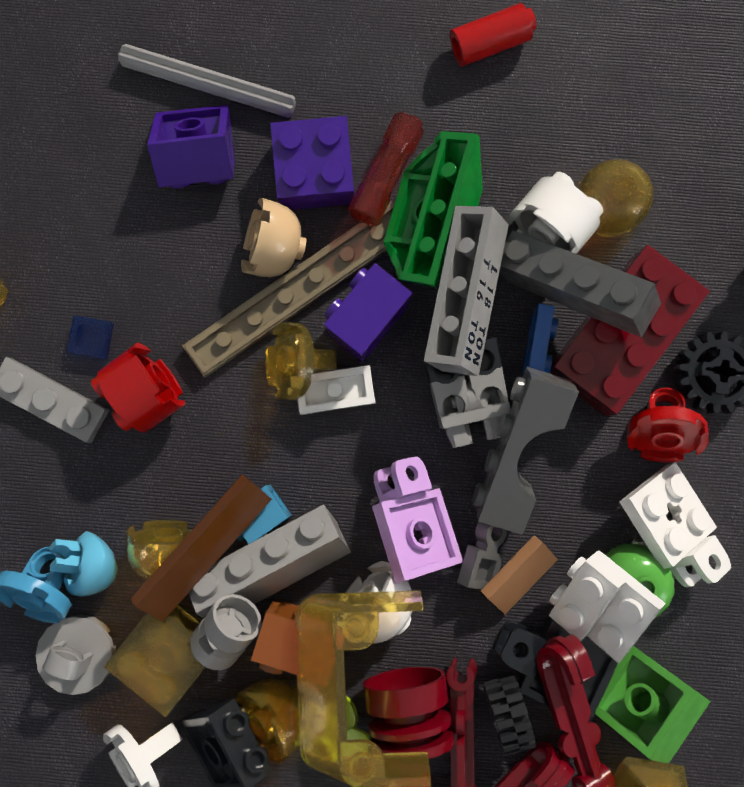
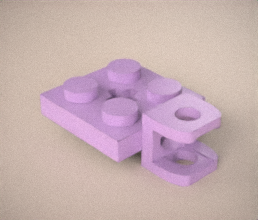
M419 457L406 458L393 462L391 467L375 471L374 485L380 503L373 505L372 508L395 584L463 563L440 488L430 490L433 488L422 460ZM406 468H410L413 471V481L409 480ZM388 476L392 477L395 489L388 485ZM414 528L416 531L421 530L423 538H420L419 542L414 537Z

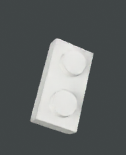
M370 365L294 377L300 415L376 404Z

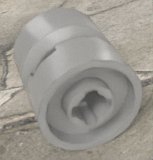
M228 594L220 597L192 634L190 644L195 659L211 670L222 671L230 668L260 632L262 621L257 607L249 599L241 595Z

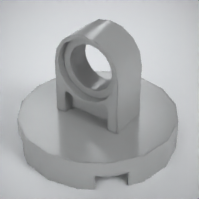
M76 614L66 617L64 620L61 619L59 623L48 627L38 641L35 655L37 669L44 682L57 692L69 695L87 693L101 684L114 668L117 655L116 645L113 646L112 638L109 635L110 630L107 625L96 617Z

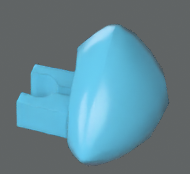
M85 531L78 537L77 541L55 539L49 546L51 553L57 552L63 558H67L61 559L56 557L50 564V571L65 573L63 581L71 595L79 597L94 595L113 584L118 571L115 556L109 546L96 534Z

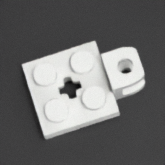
M676 462L662 467L619 501L654 558L664 569L671 568L673 575L682 586L686 588L693 587L701 578L708 584L716 583L731 569L728 555L716 536L707 537L717 528ZM668 509L671 511L672 514L671 521H669L666 517V514H668L669 512ZM709 556H712L715 560V569H712L709 565ZM692 565L691 574L687 572L685 566Z

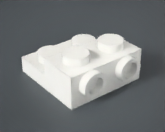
M598 550L587 560L581 556L571 566L567 575L573 580L568 587L563 583L551 596L549 602L554 605V608L549 616L569 634L577 637L580 642L587 636L617 663H620L666 603Z

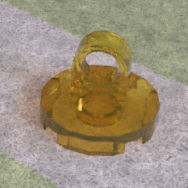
M279 323L273 329L272 334L278 336L274 346H267L265 368L269 386L277 387L278 392L275 394L277 398L299 399L306 394L311 385L313 374L337 370L336 351L314 349L311 335L303 324Z

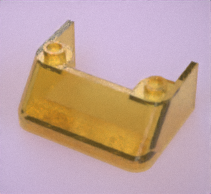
M420 590L315 594L305 598L299 605L295 615L299 742L301 757L309 767L352 787H431L428 752L383 753L378 745L372 741L365 739L347 740L344 651L365 649L375 641L379 632V613L423 611V600Z

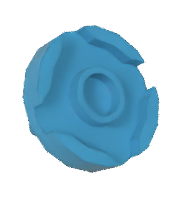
M44 547L32 555L22 573L7 570L0 572V602L9 608L15 602L26 609L25 616L42 622L57 624L61 619L64 620L72 605L70 600L59 591L65 573L50 571L46 574H40V570L44 563L56 557L66 558H63L60 553H51L49 547Z

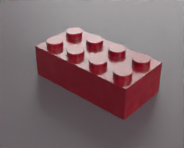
M648 244L636 252L622 269L623 272L653 282L661 301L660 307L642 338L587 316L552 361L550 374L572 380L579 391L578 396L604 416L617 415L710 292L709 289Z

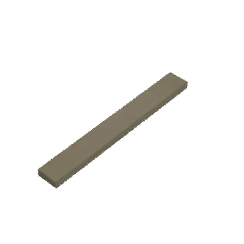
M396 198L182 345L202 376H209L386 253L387 250L383 242Z

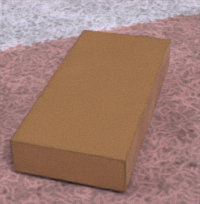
M534 535L482 588L481 592L506 615L558 559Z

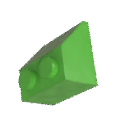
M633 646L621 662L618 663L595 714L650 760L667 767L711 701Z

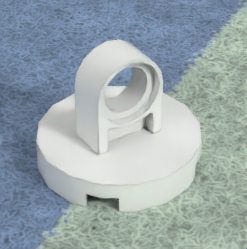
M170 723L140 745L119 724L103 734L104 743L109 744L113 742L115 748L108 754L127 787H135L136 785L138 787H159L158 780L150 763L182 740L173 723Z

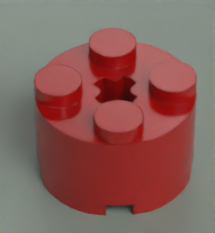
M141 343L134 344L99 370L97 376L91 380V385L95 392L103 399H106L115 410L112 416L121 429L129 431L131 428H134L139 432L147 433L183 407L185 400H178L183 391L170 369L161 359L154 363L147 356L152 350Z

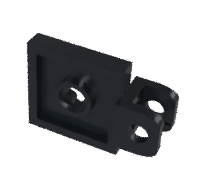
M550 617L541 634L521 623L507 621L504 623L494 644L495 651L500 655L504 663L522 673L518 681L520 693L549 706L537 667V653L541 648L545 647L549 639L557 636L565 637L571 635ZM586 636L581 643L589 655L595 672V676L582 683L591 709V716L589 718L591 722L618 663Z

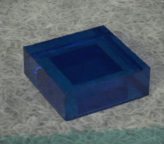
M73 315L67 353L108 360L114 323Z

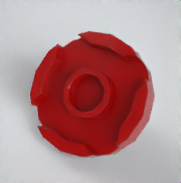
M659 388L650 395L647 410H643L632 417L628 423V447L631 451H633V448L640 450L641 458L661 463L684 461V454L695 450L696 455H699L709 445L708 422L701 414L686 408L685 399L680 392L671 388ZM660 401L670 402L674 406L656 407L655 404Z

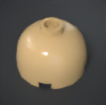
M259 198L257 202L262 210H253L243 249L250 251L249 261L242 259L241 268L244 273L261 277H275L289 270L295 259H302L306 248V238L301 237L300 222L296 214L288 207L271 200Z

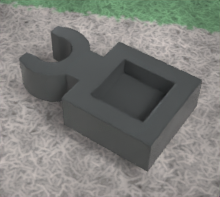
M478 522L475 531L476 546H467L457 583L467 588L482 590L499 572L504 554L498 552V547L504 542L507 530Z

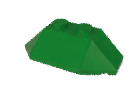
M441 131L434 139L435 142L422 151L403 173L383 242L396 269V274L402 282L438 287L455 206L479 205L483 185L480 137L475 133Z

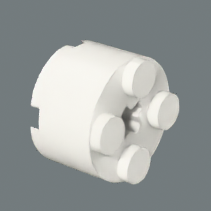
M556 172L552 177L541 178L511 212L509 221L511 225L515 220L519 228L516 232L577 254L600 225L599 217L603 213V207L596 199L587 197L576 188L568 175Z

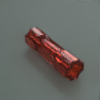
M402 111L394 114L383 136V144L365 180L359 185L348 207L350 216L359 223H364L371 227L379 225L390 203V195L408 158L413 155L424 133L423 123L416 116L408 115Z

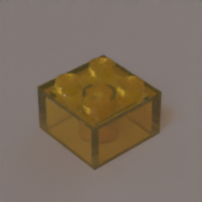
M178 605L164 621L146 613L104 668L166 718L205 668L195 659L190 644L192 634L200 623Z

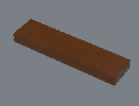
M242 474L131 597L135 607L164 621L272 499Z

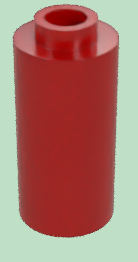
M518 3L451 29L449 37L455 59L461 67L531 41L533 31L537 28V23L532 9H526L524 4Z

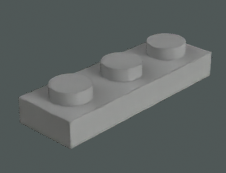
M6 357L0 367L1 398L86 443L93 442L109 409L13 358Z

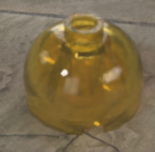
M610 159L595 165L584 175L577 187L587 197L596 199L602 205L603 213L599 217L600 225L595 233L604 237H619L634 230L646 219L653 204L654 188L649 175L639 165L627 159Z
M152 520L143 522L142 530L135 531L134 525L129 527L126 532V554L134 573L147 581L192 531L187 529V522L179 520Z
M266 678L252 683L237 694L239 697L235 700L247 711L250 729L255 738L261 740L268 751V762L276 765L280 764L303 744L309 728V715L306 708L308 701L305 694L298 687H292L280 679Z

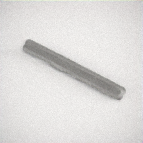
M122 45L118 54V61L123 67L287 118L292 116L296 106L293 95L132 45Z

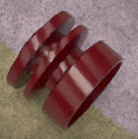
M434 667L399 668L378 673L363 682L366 711L371 716L377 717L369 723V734L373 737L371 739L372 756L376 759L389 763L424 761L450 751L455 745L453 731L450 728L452 724L450 713L440 709L449 702L446 677L443 670Z

